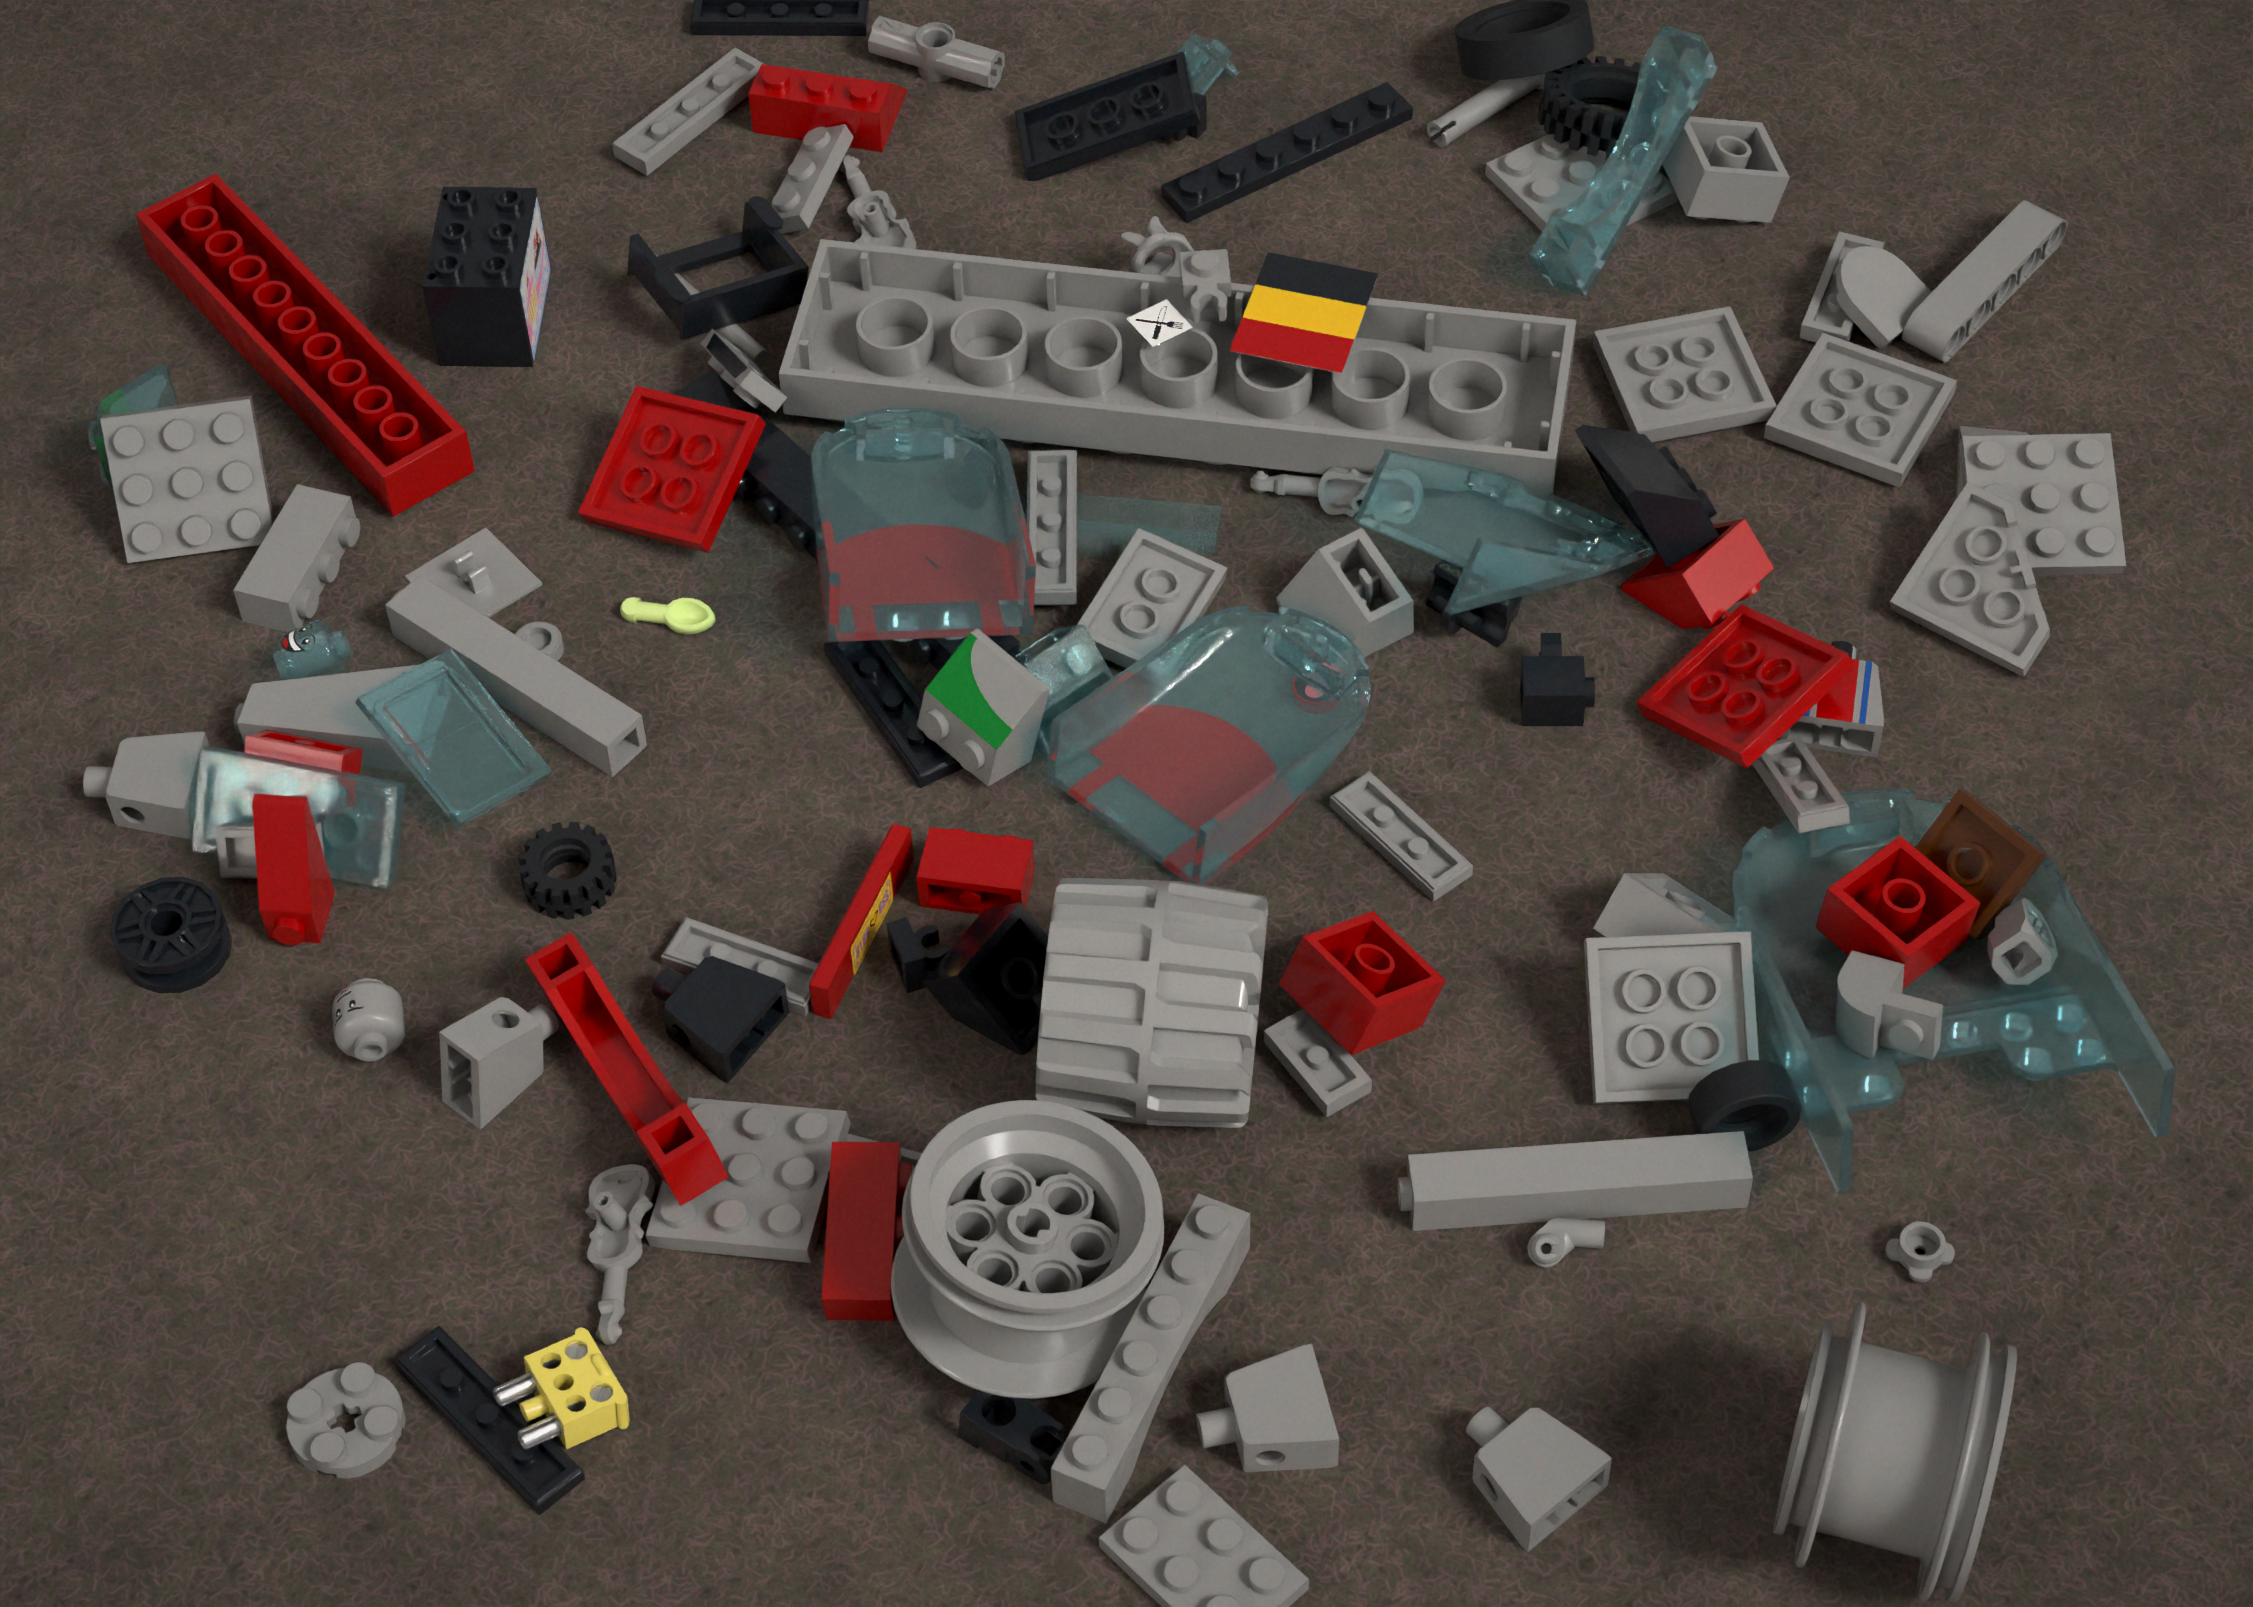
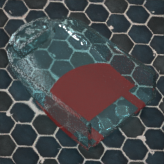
M891 408L870 411L845 419V428L834 434L825 431L819 437L811 455V481L819 579L828 642L868 640L907 642L922 638L958 640L967 637L970 632L977 628L986 636L1033 634L1036 563L1011 458L1005 444L992 431L982 427L977 432L960 425L961 416L948 412L922 408Z
M1249 605L1213 612L1195 621L1052 719L1046 778L1182 880L1206 886L1261 843L1291 813L1359 732L1368 714L1372 692L1370 691L1368 664L1357 646L1344 633L1326 621L1308 613L1280 606L1278 614L1249 612Z

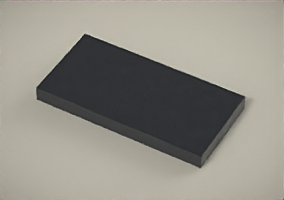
M1184 52L1015 111L1024 172L1029 182L1044 179L1201 124L1189 63Z

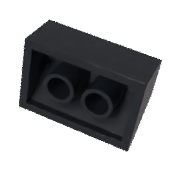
M1582 425L1575 430L1612 498L1667 568L1719 537L1710 520L1711 517L1717 514L1711 501L1702 489H1697L1684 467L1679 468L1676 460L1665 445L1657 449L1645 434Z

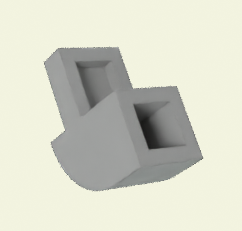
M1852 950L1838 975L1835 1027L1843 1043L1865 1057L1872 1059L1879 1046L1933 1060L1940 1048L1943 1004L1902 994L1904 964Z

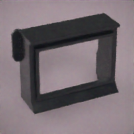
M754 196L748 202H745L742 232L660 256L654 254L639 234L631 235L627 276H636L680 331L681 340L710 332L711 329L717 330L799 305L807 284L809 266L778 231L783 227L782 218L765 198ZM749 251L766 271V273L693 295H690L688 290L675 276V273Z

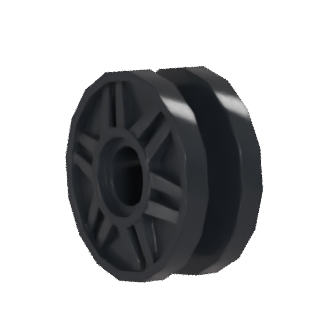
M165 877L148 882L123 898L112 916L110 935L116 952L121 959L126 975L141 988L156 993H182L202 986L221 971L230 956L232 935L216 894L202 882L186 877Z

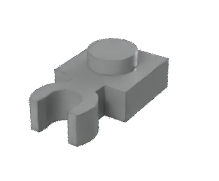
M1227 249L1180 252L1183 299H1191V319L1194 323H1199L1200 312L1203 309L1212 308L1218 312L1219 321H1225L1227 318V297H1231V278Z

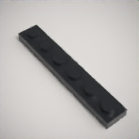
M1388 82L1383 83L1161 185V197L1186 223H1189L1411 120L1413 107Z

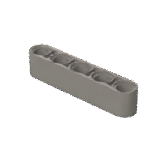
M2023 200L1912 312L1904 327L1902 340L1944 363L1948 362L1951 358L1950 356H1953L2051 256L2052 252L2059 247L2065 236L2068 222L2027 200Z

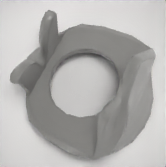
M1157 216L1152 217L1147 225V231L1151 235L1148 238L1132 232L1122 233L1121 237L1124 241L1137 246V252L1130 261L1129 272L1181 277L1180 252L1194 251L1183 234L1168 232L1162 226ZM1162 246H1170L1172 248L1173 257L1159 252L1154 255L1152 261L1145 264L1147 257L1157 248Z

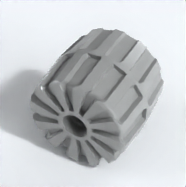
M1098 878L1060 879L1057 882L1052 906L1043 978L1036 1063V1100L1067 1105L1099 1118L1156 1126L1226 1128L1244 1126L1249 1116L1269 907L1267 899L1259 894L1182 881Z

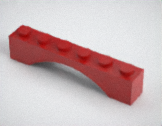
M573 933L566 934L525 958L524 960L547 1002L680 1207L729 1178L709 1137L687 1104L664 1077Z

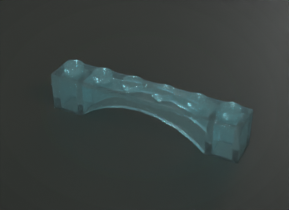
M1665 25L1662 26L1641 62L1637 87L1629 114L1608 160L1594 181L1580 197L1562 211L1551 216L1529 253L1530 258L1546 283L1582 296H1586L1718 69L1703 36Z

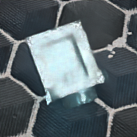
M1193 32L1177 52H1184L1189 63L1194 92L1203 95L1222 71L1233 79L1239 73L1236 67L1229 61L1233 53L1214 37L1209 42H1206Z

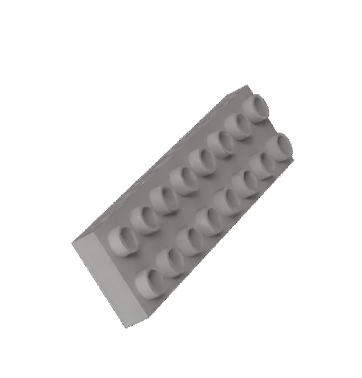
M821 239L779 370L781 391L788 397L782 404L783 413L787 415L823 418L833 422L850 421L912 428L929 433L948 432L1010 439L1028 444L1046 443L1108 450L1117 454L1135 453L1197 460L1214 465L1233 464L1295 471L1312 476L1323 475L1330 467H1341L1347 470L1354 468L1363 474L1375 473L1378 465H1382L1385 468L1406 467L1416 474L1421 486L1491 493L1500 497L1518 496L1552 500L1573 361L1576 320L1370 298L1342 373L1229 351L1255 285L1231 283V297H1227V318L1225 321H1219L1218 312L1215 309L1206 308L1200 312V322L1194 323L1191 319V299H1183L1181 277ZM1167 299L1193 328L1152 347L1126 318Z

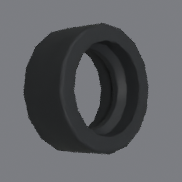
M1749 1060L1720 1068L1699 1081L1689 1094L1688 1108L1697 1134L1744 1131L1748 1152L1760 1150L1777 1143L1790 1134L1800 1121L1801 1106L1791 1077L1782 1065L1771 1061Z

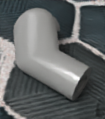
M1552 1218L1529 1240L1527 1246L1528 1255L1538 1266L1551 1267L1561 1261L1575 1247L1603 1249L1605 1221Z

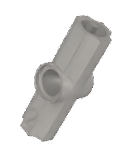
M879 16L872 25V31L868 39L870 53L917 66L919 75L931 82H943L953 77L995 89L1001 80V74L1005 66V54L1003 52L956 39L954 30L945 23L933 22L919 28Z

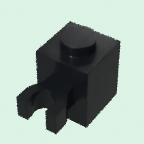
M1541 633V652H1539V656H1522L1519 686L1522 726H1583L1585 708H1594L1595 704L1594 677H1585L1584 656H1562L1561 633Z

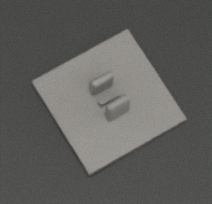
M486 527L405 575V578L410 583L419 575L424 576L488 618L543 585Z

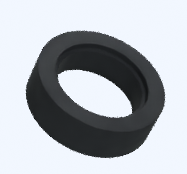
M1585 0L1509 1L1480 10L1464 18L1455 27L1461 70L1466 76L1481 80L1517 79L1551 72L1583 59L1592 52L1595 46L1589 7Z

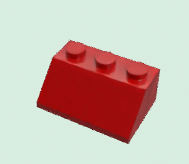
M761 64L748 93L753 133L803 140L808 131L814 128H828L845 124L854 137L849 146L850 148L883 153L907 94V88L868 79Z

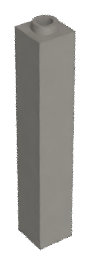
M419 575L405 588L397 591L392 599L385 604L394 637L431 661L443 664L445 670L611 777L615 776L647 746L643 719L640 713L424 576Z
M1744 1131L1411 1154L1408 1155L1407 1177L1397 1178V1192L1400 1211H1410L1412 1230L1421 1231L1548 1222L1550 1219L1557 1217L1590 1219L1748 1207L1753 1175Z

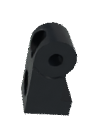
M978 1390L960 1412L958 1438L977 1449L981 1446L1005 1463H1011L1016 1470L1040 1484L1048 1483L1051 1479V1467L1070 1432L1056 1419L1025 1398L1002 1397Z

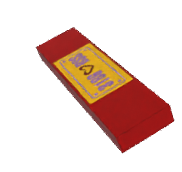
M893 824L890 827L809 982L814 1015L832 1019L853 976H855L914 860L911 828L898 824Z

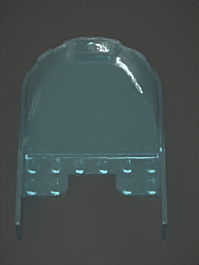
M1865 789L1842 792L1840 795L1849 806L1850 824L1798 833L1785 814L1784 821L1771 829L1762 826L1750 838L1742 849V859L1733 873L1732 899L1737 932L1751 931L1757 1030L1767 1060L1782 1065L1791 1077L1801 1106V1117L1838 1194L1850 1191L1853 1124L1848 1113L1882 1108L1896 1103L1901 1099L1904 1092L1903 1078L1897 1066L1931 1059L1879 1046L1874 1057L1871 1059L1856 1053L1843 1043L1835 1027L1837 980L1839 972L1848 956L1820 933L1815 926L1827 888L1899 836L1903 837L1913 847H1916L1952 799L1951 796H1947L1944 803L1914 799V790ZM2016 824L2010 825L2046 853L2034 838ZM2047 854V857L2011 904L2027 898L2041 912L2049 925L2058 952V956L2049 972L2029 985L2006 984L1991 967L1987 952L1988 935L1994 929L1993 926L1983 940L1975 939L1969 934L1964 944L1905 987L1902 994L1943 1004L1940 1048L1934 1059L2000 1048L2009 1067L2015 1073L2035 1081L2101 1069H2112L2121 1077L2154 1137L2167 1136L2175 1081V1068Z

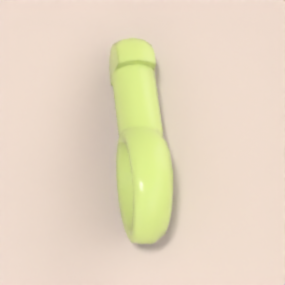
M630 597L625 599L620 606L621 616L628 622L645 621L666 624L674 632L683 635H693L706 631L716 621L715 614L711 608L694 598H679L669 604L641 601L640 597Z

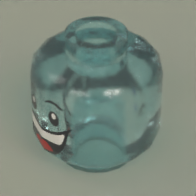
M322 620L312 621L284 633L279 639V649L273 651V658L282 680L347 673L346 660L353 657L351 646L343 630L340 629L333 632L330 626Z

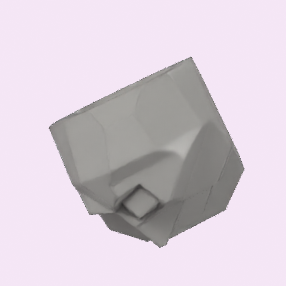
M2023 898L2007 906L1995 918L1994 929L1988 935L1987 952L1991 967L2006 984L2029 985L2052 969L2058 956L2056 942L2043 915L2030 900Z

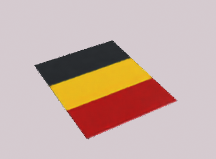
M1268 252L1229 351L1342 373L1379 274Z

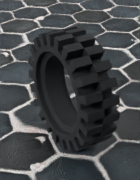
M1586 56L1577 61V63L1545 74L1538 121L1540 125H1544L1543 130L1548 135L1555 134L1554 140L1560 144L1570 140L1569 148L1578 151L1584 146L1588 148L1587 154L1597 156L1598 151H1605L1609 159H1617L1618 153H1623L1626 160L1636 159L1637 152L1644 158L1653 157L1654 151L1658 154L1664 153L1678 115L1682 116L1685 97L1684 94H1681L1682 89L1680 86L1673 85V79L1669 76L1659 78L1660 71L1654 68L1644 72V64L1634 62L1631 67L1625 66V59L1615 58L1614 63H1607L1605 56H1596L1595 63H1592ZM1586 103H1610L1637 112H1613L1599 109Z

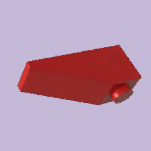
M254 793L252 811L259 910L268 939L277 940L282 944L290 946L299 945L302 942L321 944L335 891L308 798Z

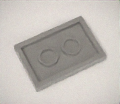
M1138 528L1073 630L1071 643L1162 685L1223 585L1228 568Z
M1183 1465L1099 1537V1548L1161 1607H1289L1309 1590V1579L1186 1465Z

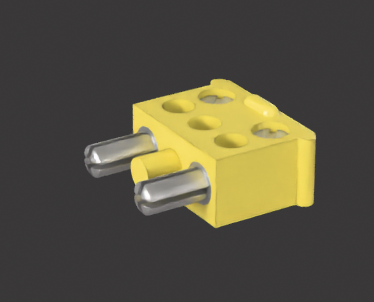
M582 1327L575 1330V1335L525 1356L526 1374L493 1389L494 1398L500 1406L507 1405L534 1393L535 1397L519 1403L522 1415L527 1422L546 1414V1419L518 1431V1440L524 1449H529L558 1436L567 1450L616 1427L626 1429L629 1426L628 1397L589 1331Z

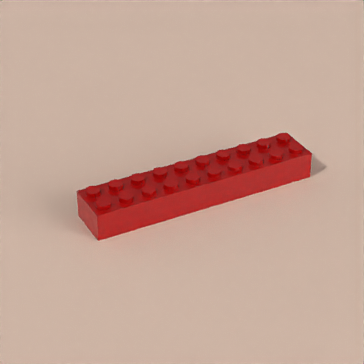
M216 173L135 214L147 255L392 517L475 472L466 430Z

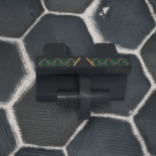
M1443 559L1434 567V584L1427 597L1426 606L1442 615L1440 627L1444 631L1454 634L1463 627L1498 648L1507 639L1510 624L1518 615L1522 600L1521 594L1508 586L1495 590L1483 583L1484 577L1481 570L1468 562L1456 567Z

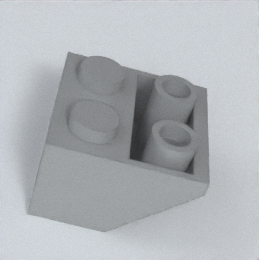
M1363 528L1318 549L1276 598L1277 605L1318 665L1330 668L1335 672L1414 633L1413 599Z

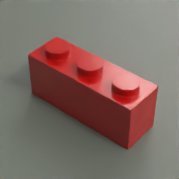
M832 1142L822 1285V1304L826 1320L895 1321V1309L891 1294L892 1265L896 1251L904 1237L901 1201L913 1172L912 1163H903L899 1142Z

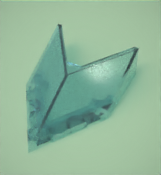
M1385 449L1354 519L1364 527L1464 568L1445 609L1449 615L1598 576L1656 554L1642 536L1623 528L1622 523L1549 493L1546 501L1525 493L1526 488L1521 484V481L1506 474Z

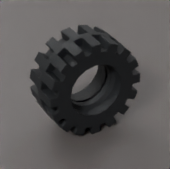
M561 822L552 824L553 830L547 832L544 828L536 832V841L528 838L524 843L525 852L520 851L518 858L520 879L528 903L532 902L533 908L539 913L546 909L547 916L557 919L559 913H564L565 920L575 919L576 912H581L583 917L592 914L591 907L593 905L599 909L606 904L605 895L612 896L615 890L614 883L617 882L615 862L607 838L602 833L596 835L595 828L588 824L583 830L580 829L579 822H570L568 828H562ZM565 862H578L588 866L580 875L570 879H556L547 875L555 866Z

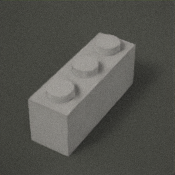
M299 484L296 485L233 590L243 622L289 633L296 630L295 634H297L305 619L314 616L318 607L320 593L327 582L335 580L339 571L341 557L347 547H353L356 544L360 534V521L356 518L351 496Z

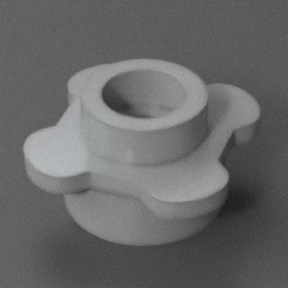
M1921 1221L1912 1222L1902 1230L1900 1238L1890 1239L1885 1248L1887 1257L1892 1261H1899L1909 1270V1277L1916 1282L1929 1281L1932 1277V1272L1941 1264H1951L1955 1256L1953 1246L1946 1243L1941 1230L1930 1223ZM1921 1248L1925 1251V1254L1918 1255L1915 1249Z

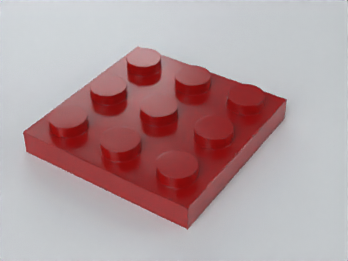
M636 386L578 514L586 522L709 553L766 423L757 414Z
M1741 604L1637 701V705L1644 717L1747 769L1854 667L1848 653Z

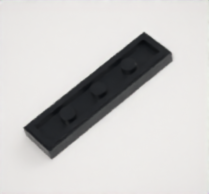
M694 0L690 23L691 34L726 36H867L870 4L869 0Z
M854 630L824 643L825 655L919 788L964 769L955 758L935 741L930 740L917 727L923 700L878 637L877 639H856Z
M440 1326L436 1327L394 1359L396 1369L539 1516L585 1480L583 1470L552 1438L529 1449L522 1447L518 1440V1431L536 1422L534 1420L527 1422L522 1415L520 1406L515 1401L500 1406L493 1394V1389L499 1385Z

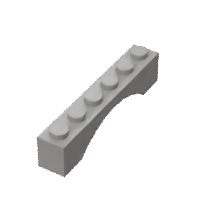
M1198 1193L1051 1467L1053 1502L1107 1523L1134 1471L1154 1414L1183 1353L1205 1317L1217 1302L1226 1295L1250 1249L1249 1212Z

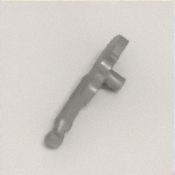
M849 154L845 155L838 169L846 174L847 183L855 198L847 208L848 215L853 222L856 232L862 234L855 243L916 249V240L909 229L910 226L907 219H895L897 214L888 194L882 190L871 191L864 174L858 168L860 164L859 159Z
M1378 465L1375 473L1363 474L1354 468L1347 470L1341 467H1330L1321 478L1288 474L1268 476L1263 471H1257L1250 478V487L1259 494L1271 491L1278 495L1318 497L1322 509L1327 514H1347L1349 517H1353L1355 513H1367L1373 517L1375 525L1380 523L1399 527L1408 525L1416 516L1421 503L1419 479L1412 470L1406 467L1385 468L1382 465Z
M636 1164L617 1166L603 1171L593 1179L589 1186L588 1196L590 1204L585 1212L590 1219L597 1221L595 1229L589 1234L591 1243L588 1247L587 1258L597 1270L605 1273L602 1300L598 1303L601 1317L596 1332V1338L605 1345L615 1344L622 1334V1328L618 1322L625 1313L624 1299L627 1272L642 1255L641 1240L644 1231L640 1227L641 1220L644 1214L653 1207L651 1200L655 1191V1180L644 1166Z

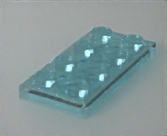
M212 746L201 749L192 851L218 856L215 827L222 823H253L252 800L254 793L307 797L314 822H321L324 857L330 877L385 889L394 885L397 872L405 783Z

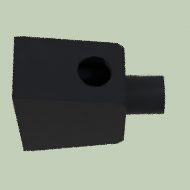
M714 956L704 958L688 977L670 967H666L658 974L652 986V994L665 1001L662 1012L668 1037L727 1084L790 1013L784 982Z

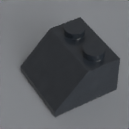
M1020 902L985 909L922 983L954 1020L1016 1054L1024 1055L1038 1038L1048 936Z

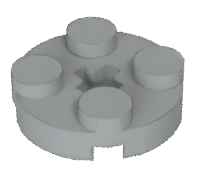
M352 1363L346 1368L334 1369L317 1376L302 1389L295 1391L287 1403L289 1414L286 1429L295 1456L307 1469L318 1473L317 1470L323 1473L335 1474L336 1478L362 1476L383 1465L396 1450V1442L401 1436L402 1429L404 1431L406 1423L404 1407L395 1386L384 1376L375 1373L374 1369L366 1363ZM341 1414L360 1415L354 1420L356 1428L352 1431L345 1432L342 1427L331 1429V1425L337 1422V1417Z

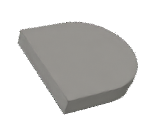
M1861 246L1852 249L1836 265L1833 272L1839 291L1836 295L1839 305L1880 350L1903 332L1912 312L1931 293V290L1902 260L1878 247Z

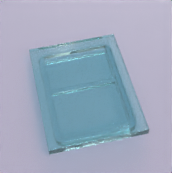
M452 648L359 696L355 702L457 828L482 814L488 813L494 807L517 794L527 791L528 788L546 779L553 772Z

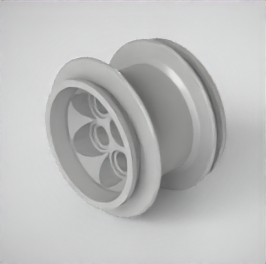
M1037 1100L1007 1101L987 1105L960 1116L938 1132L928 1143L907 1183L902 1207L904 1237L896 1251L891 1274V1294L894 1309L906 1336L922 1356L938 1370L970 1388L1002 1397L1039 1399L1068 1394L1097 1382L1147 1290V1284L1155 1272L1161 1257L1164 1243L1163 1204L1160 1188L1153 1170L1145 1157L1125 1135L1100 1118L1067 1105Z
M1859 1301L1854 1306L1845 1338L1832 1334L1833 1322L1823 1320L1791 1441L1773 1533L1783 1535L1787 1524L1800 1527L1794 1559L1797 1568L1805 1566L1816 1532L1920 1559L1917 1582V1596L1921 1601L1929 1599L1934 1587L1938 1586L1945 1588V1601L1956 1604L1968 1580L1991 1499L2012 1400L2017 1348L2016 1346L2005 1344L1999 1355L1990 1353V1338L1987 1333L1982 1332L1977 1336L1973 1344L1966 1367L1961 1368L1861 1342L1866 1305L1863 1301Z

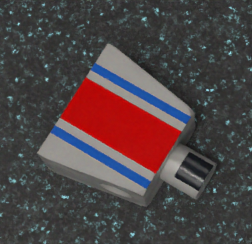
M1834 641L1829 645L1848 653L1854 668L1780 737V740L1798 736L1807 748L1878 758L1884 728L1878 666L1872 661L1857 660L1856 648L1851 643Z

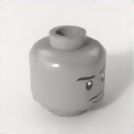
M364 978L350 983L335 996L332 1005L333 1033L337 1047L346 1055L363 1061H376L391 1054L402 1044L405 1037L403 1003L400 994L393 987L377 979Z

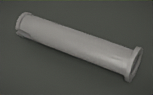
M1546 73L1496 81L1441 117L1430 121L1427 124L1429 138L1441 130H1445L1440 137L1433 141L1439 147L1445 148L1450 142L1534 89L1542 90Z

